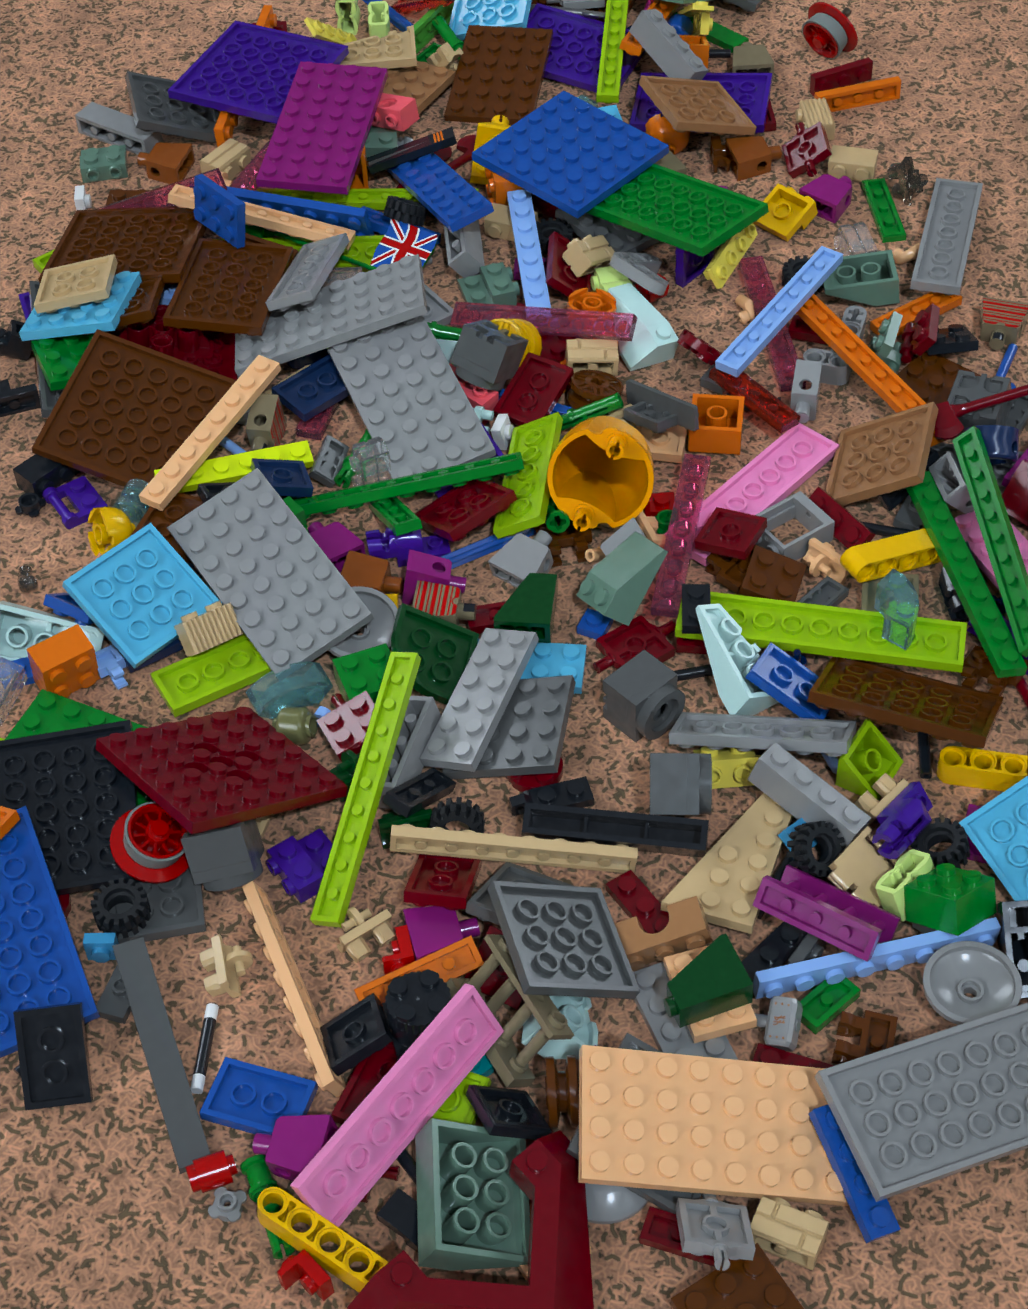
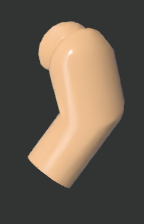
M920 243L915 244L905 252L901 248L895 249L892 253L896 261L895 264L903 265L916 259Z
M739 295L735 300L736 305L743 309L737 315L740 317L739 321L741 324H746L749 321L751 323L755 318L753 301L745 295Z

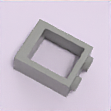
M801 491L756 514V516L767 518V528L756 545L788 558L798 560L805 556L808 551L809 540L812 538H816L822 543H829L833 540L835 521ZM793 518L810 531L786 545L769 532Z

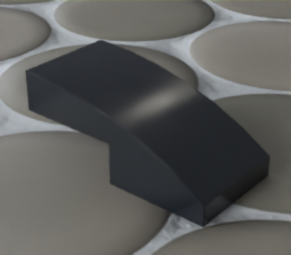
M398 1188L377 1213L378 1221L403 1237L406 1245L418 1253L417 1201Z

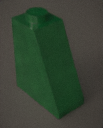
M529 573L494 616V629L536 632L539 638L538 642L551 643L558 596L557 574Z
M726 933L715 939L667 983V998L663 999L664 1007L668 1016L675 1018L679 1028L752 1003L753 983Z

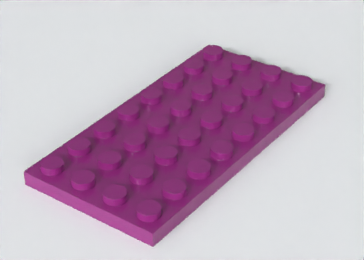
M300 61L256 178L257 187L348 195L388 77L387 68Z

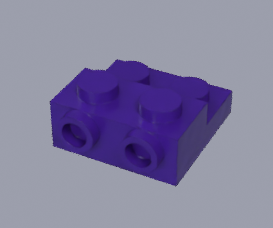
M676 247L675 284L683 288L702 274L714 258V249L709 254L701 257Z
M320 828L298 841L294 836H291L267 850L268 859L266 860V865L273 876H280L285 892L290 897L294 895L300 903H303L318 894L333 844Z

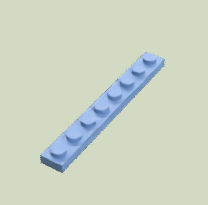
M525 189L507 191L527 320L535 327L553 325L531 193Z
M821 246L715 361V368L738 377L843 262V254Z
M994 917L985 919L959 936L937 930L876 945L872 958L868 962L845 951L757 971L753 980V993L756 999L764 997L771 999L773 996H780L785 992L809 990L813 986L821 984L824 980L828 984H837L843 981L845 977L858 976L862 978L876 971L885 969L893 971L915 962L924 964L941 947L959 941H975L992 946L997 940L1001 926L997 918Z

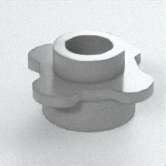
M226 1187L217 1188L214 1191L215 1200L213 1205L208 1208L209 1216L213 1219L219 1218L225 1222L238 1221L241 1218L242 1204L247 1201L246 1193L242 1190L236 1192L228 1191ZM226 1202H230V1203H231L230 1206H227V1207L224 1206V1205H225Z

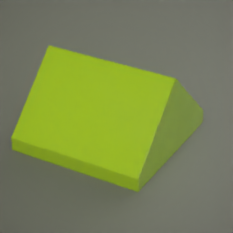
M865 719L853 737L848 753L843 754L839 758L835 785L859 796H862L868 790L879 801L881 796L872 788V785L884 773L894 778L904 761L870 719Z

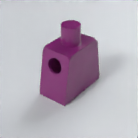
M823 174L801 187L799 194L804 197H811L816 202L817 216L835 224L851 204L852 182L847 176H842L838 179L829 174Z
M317 521L308 527L311 537L340 573L349 551L366 554L364 542L340 522H333L323 526L321 522Z
M409 549L402 603L413 604L418 580L455 586L461 589V594H464L467 578L451 575L452 562L449 559Z
M440 906L403 909L405 925L408 926L415 961L468 936H472V938L480 936L476 917L458 921L455 910H448Z
M327 1114L280 1116L276 1119L272 1135L256 1133L252 1145L253 1153L266 1155L265 1163L274 1175L294 1181L336 1133L338 1127L331 1115Z

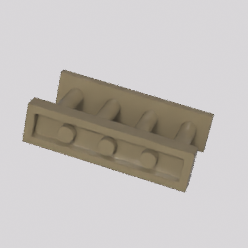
M487 934L484 940L493 953L472 978H450L447 982V987L450 989L452 999L465 983L473 985L500 1025L501 1023L496 1017V1012L517 989L525 1003L504 1027L501 1025L504 1032L485 1054L506 1088L528 1087L536 1079L528 1064L548 1040L572 1039L574 1033L568 1026L566 1017L558 1011L549 995H528L523 993L504 936ZM501 964L509 978L487 1002L481 993L480 987ZM533 1014L541 1029L519 1053L512 1037Z

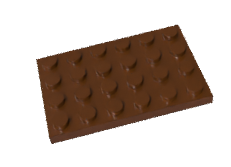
M469 25L462 48L463 54L459 59L445 110V121L482 123L491 122L494 116L500 115V122H502V117L505 116L509 120V125L512 126L534 111L537 107L551 49L553 29Z
M199 238L182 281H179L163 316L164 326L176 329L188 328L198 329L199 331H218L226 334L238 333L249 336H262L271 314L265 302L288 269L294 255L293 247L245 242L244 247L237 249L226 240Z
M832 657L810 689L807 702L814 703L821 709L829 710L833 708L841 710L851 717L863 716L871 718L877 724L901 726L907 732L918 733L920 731L931 734L937 740L947 741L950 739L961 742L967 748L976 749L985 747L1001 710L1004 697L863 660Z

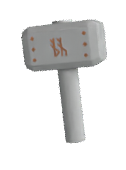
M773 996L770 1000L768 1015L754 1013L757 1018V1027L765 1028L764 1041L767 1046L785 1051L795 1050L803 1012L801 1002L795 998Z

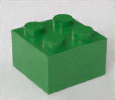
M386 643L332 659L335 681L345 702L367 691L373 702L376 703L391 653Z
M942 863L930 872L919 875L915 880L904 886L906 921L956 936L961 935L997 913L995 878L983 875L977 870H964L956 868L951 863Z

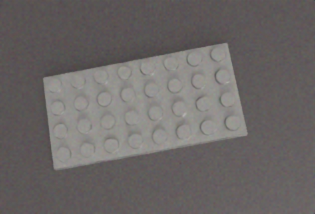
M419 255L405 256L397 262L382 264L368 272H359L343 281H334L330 285L321 288L315 300L310 304L301 305L299 303L292 305L291 308L285 311H278V309L271 311L262 336L235 333V372L238 378L258 355L282 364L428 313L422 262Z
M423 315L327 348L391 479L496 456L492 442Z
M258 468L167 527L170 534L222 604L231 602L236 614V622L280 682L374 619L366 605Z
M1028 1002L817 1072L815 1079L876 1202L1028 1148Z

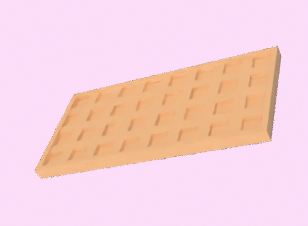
M582 1045L579 1049L578 1183L761 1199L763 1196L769 1199L779 1197L792 1202L849 1206L841 1183L835 1171H833L808 1114L813 1109L828 1104L815 1079L817 1072L825 1068Z

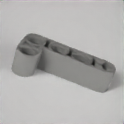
M849 306L844 311L842 321L863 340L867 311L861 306ZM811 348L803 353V360L822 362L821 383L840 386L849 381L852 368L833 349L829 351Z

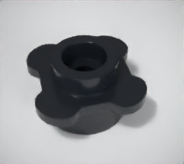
M25 493L19 497V506L15 508V512L18 515H29L31 518L37 517L40 514V509L46 505V501L44 498H39L36 493Z

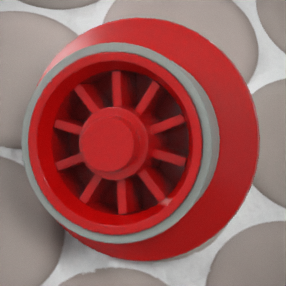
M824 2L812 4L808 10L809 19L802 25V33L808 45L818 54L830 59L837 58L842 51H852L857 46L858 37L855 28L848 19L852 13L851 10L845 7L840 11Z
M155 801L140 804L134 809L127 811L114 824L110 834V850L117 865L129 876L147 883H165L178 878L189 868L181 838L187 830Z

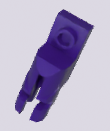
M386 528L384 533H381L379 529L365 531L369 555L382 559L396 557L398 567L407 566L409 549L438 557L451 552L448 539L439 535L422 537L420 529L396 536L389 528Z
M920 781L910 782L876 817L880 826L872 838V843H878L881 839L885 840L877 850L885 858L897 859L932 822L928 811L933 805Z

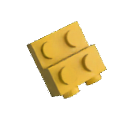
M778 183L763 201L768 203L769 212L753 222V224L788 242L799 228L804 230L818 214L816 202L809 196L804 197L798 194L792 187H785Z

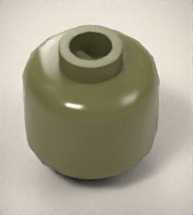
M285 707L273 719L272 726L276 729V732L284 734L294 744L303 745L308 744L312 737L316 736L317 718L306 707Z

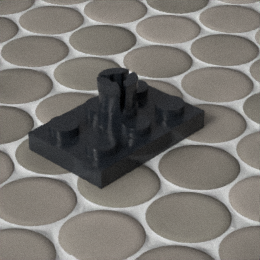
M82 1002L15 1010L13 1014L25 1111L92 1102L93 1092Z

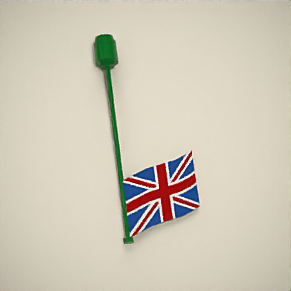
M391 219L389 228L377 246L370 265L343 255L339 259L371 271L382 264H391L405 256L418 254L423 269L436 248L438 235ZM245 225V233L259 238H272L275 235L302 246L308 244V242L278 231L272 232L263 227Z

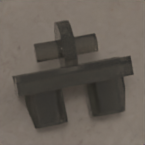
M905 157L901 163H892L887 170L890 179L899 180V183H895L892 187L893 198L903 199L905 205L911 206L912 199L923 192V186L928 183L927 175L920 174L918 169H914L912 157Z

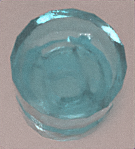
M140 479L129 480L123 488L120 497L117 498L113 505L114 508L122 510L129 517L131 523H134L135 527H137L150 507L142 503L138 496L149 484Z

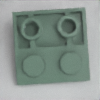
M895 311L889 320L884 319L878 330L880 334L878 337L875 335L872 337L868 347L894 372H897L901 365L902 355L899 352L902 343L895 342L903 315Z

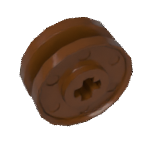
M580 370L571 377V389L568 392L567 399L574 409H578L611 396L616 392L621 396L624 387L617 377L599 370Z
M567 1055L565 1071L557 1070L554 1056L545 1057L546 1108L549 1113V1127L558 1128L560 1112H567L571 1127H578L579 1076L576 1056Z

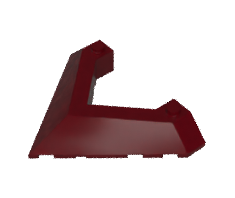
M561 1130L538 1138L511 1161L509 1176L531 1200L527 1286L430 1278L421 1271L403 1250L370 1279L347 1309H594L585 1183H578L579 1160L565 1152L570 1140Z

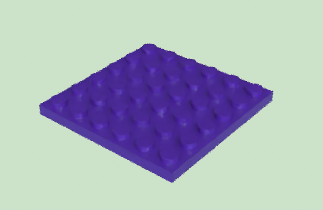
M235 20L168 89L169 98L182 102H189L277 125L300 61L340 64L349 54L348 46Z

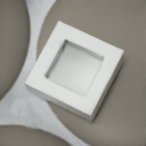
M84 185L75 186L74 202L76 210L92 208L91 196L86 194Z
M498 414L491 428L493 440L500 450H507L512 437L514 426L511 424L508 414Z

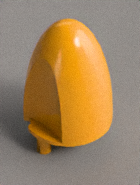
M597 416L580 422L566 433L551 457L547 472L550 495L557 508L566 513L569 519L573 521V526L576 530L578 526L581 527V532L588 530V528L593 529L599 523H607L612 528L624 525L643 511L653 490L654 464L645 438L630 424L611 416Z

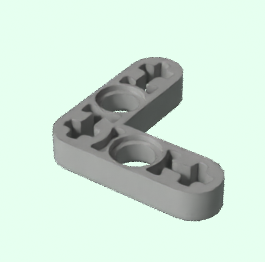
M614 252L609 263L611 267L646 290L657 295H664L669 283L657 275L662 264L659 258L647 253Z

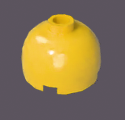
M114 507L93 508L88 517V523H93V531L88 532L91 550L95 556L99 552L101 555L105 554L131 536L136 528L134 523H131L129 517L120 509Z

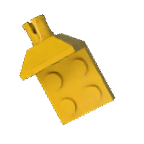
M496 115L492 118L491 122L478 123L474 151L511 126L507 117L503 116L502 122H500V115ZM472 161L470 183L488 184L484 167Z

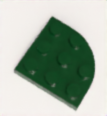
M402 603L398 608L392 631L391 650L392 652L418 653L421 657V662L413 688L422 695L433 697L435 701L447 705L477 646L479 633Z

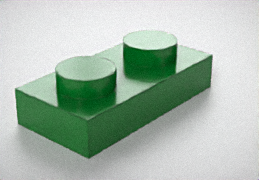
M846 977L837 984H828L824 980L800 1001L803 1007L801 1023L816 1035L860 997L861 989Z

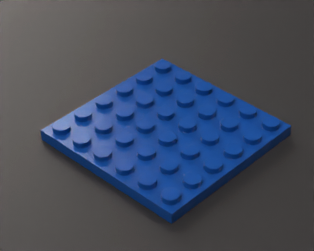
M562 91L473 151L472 161L578 219L669 153V145L572 94Z

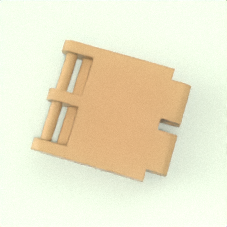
M866 826L828 866L832 870L828 878L837 888L843 891L850 888L852 890L851 895L879 907L881 902L875 889L876 884L885 873L894 869V867L865 839L867 837L872 842L873 835L870 833L872 829ZM880 842L873 843L878 849L882 846ZM889 859L894 865L896 864L897 859Z

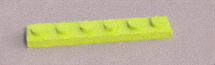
M308 440L205 460L178 493L197 490L198 484L236 482L252 472L250 468L252 458L303 461L306 468H310L313 466L314 460ZM161 469L154 470V477Z

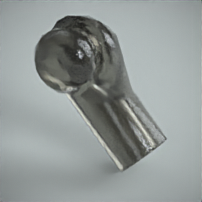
M21 566L18 570L17 584L19 590L23 593H29L38 586L37 579L32 575V568L29 566Z

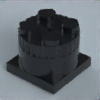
M427 969L423 972L417 971L404 974L402 977L393 978L388 985L387 995L385 996L386 1001L382 1003V1008L393 1039L392 1043L397 1060L402 1057L451 1000V993L447 983L442 978H439L438 973Z

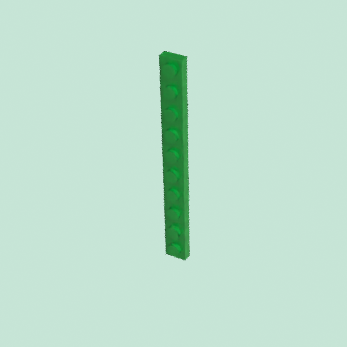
M972 426L953 439L952 442L1019 653L1024 657H1028V574L981 431L977 427Z
M521 452L314 495L312 497L295 499L294 501L304 510L307 519L312 516L311 514L320 512L324 515L332 514L338 508L343 507L356 509L362 507L363 503L374 501V503H384L390 497H411L418 491L435 492L440 490L442 486L451 484L453 487H459L467 484V481L470 480L487 481L492 479L493 475L503 473L505 476L515 475L519 473V470L525 468Z
M925 471L923 483L906 487L911 500L997 678L1023 676L1028 667L1019 653L1018 647L931 472Z

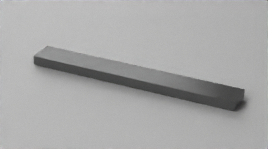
M144 937L113 945L112 947L180 1174L187 1172L185 1166L193 1164L192 1160L211 1153Z

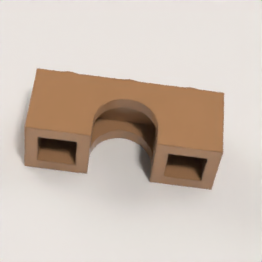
M697 895L667 905L669 922L658 933H646L637 916L614 923L633 971L642 969L646 964L658 960L663 961V957L704 947L706 944L713 942L704 909Z

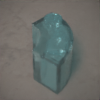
M893 568L877 584L874 608L884 617L882 638L907 650L915 636L919 599L912 583L904 574Z
M320 663L289 664V669L276 674L271 671L257 680L245 693L258 716L274 719L279 711L285 707L318 705L333 687Z

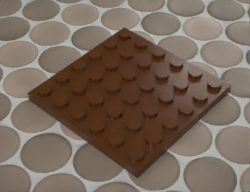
M177 206L77 210L39 276V283H41L45 269L115 254L118 262L115 276L123 271H130V273L140 272L142 281L162 277L164 283L174 285L182 281L198 239L203 237L207 227L195 219L194 209Z
M97 329L34 442L32 453L141 493L154 478V470L161 469L237 380Z

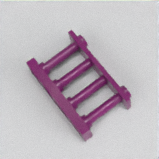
M789 864L786 865L781 881L768 875L762 878L752 905L867 962L872 958L877 943L893 940L901 919Z

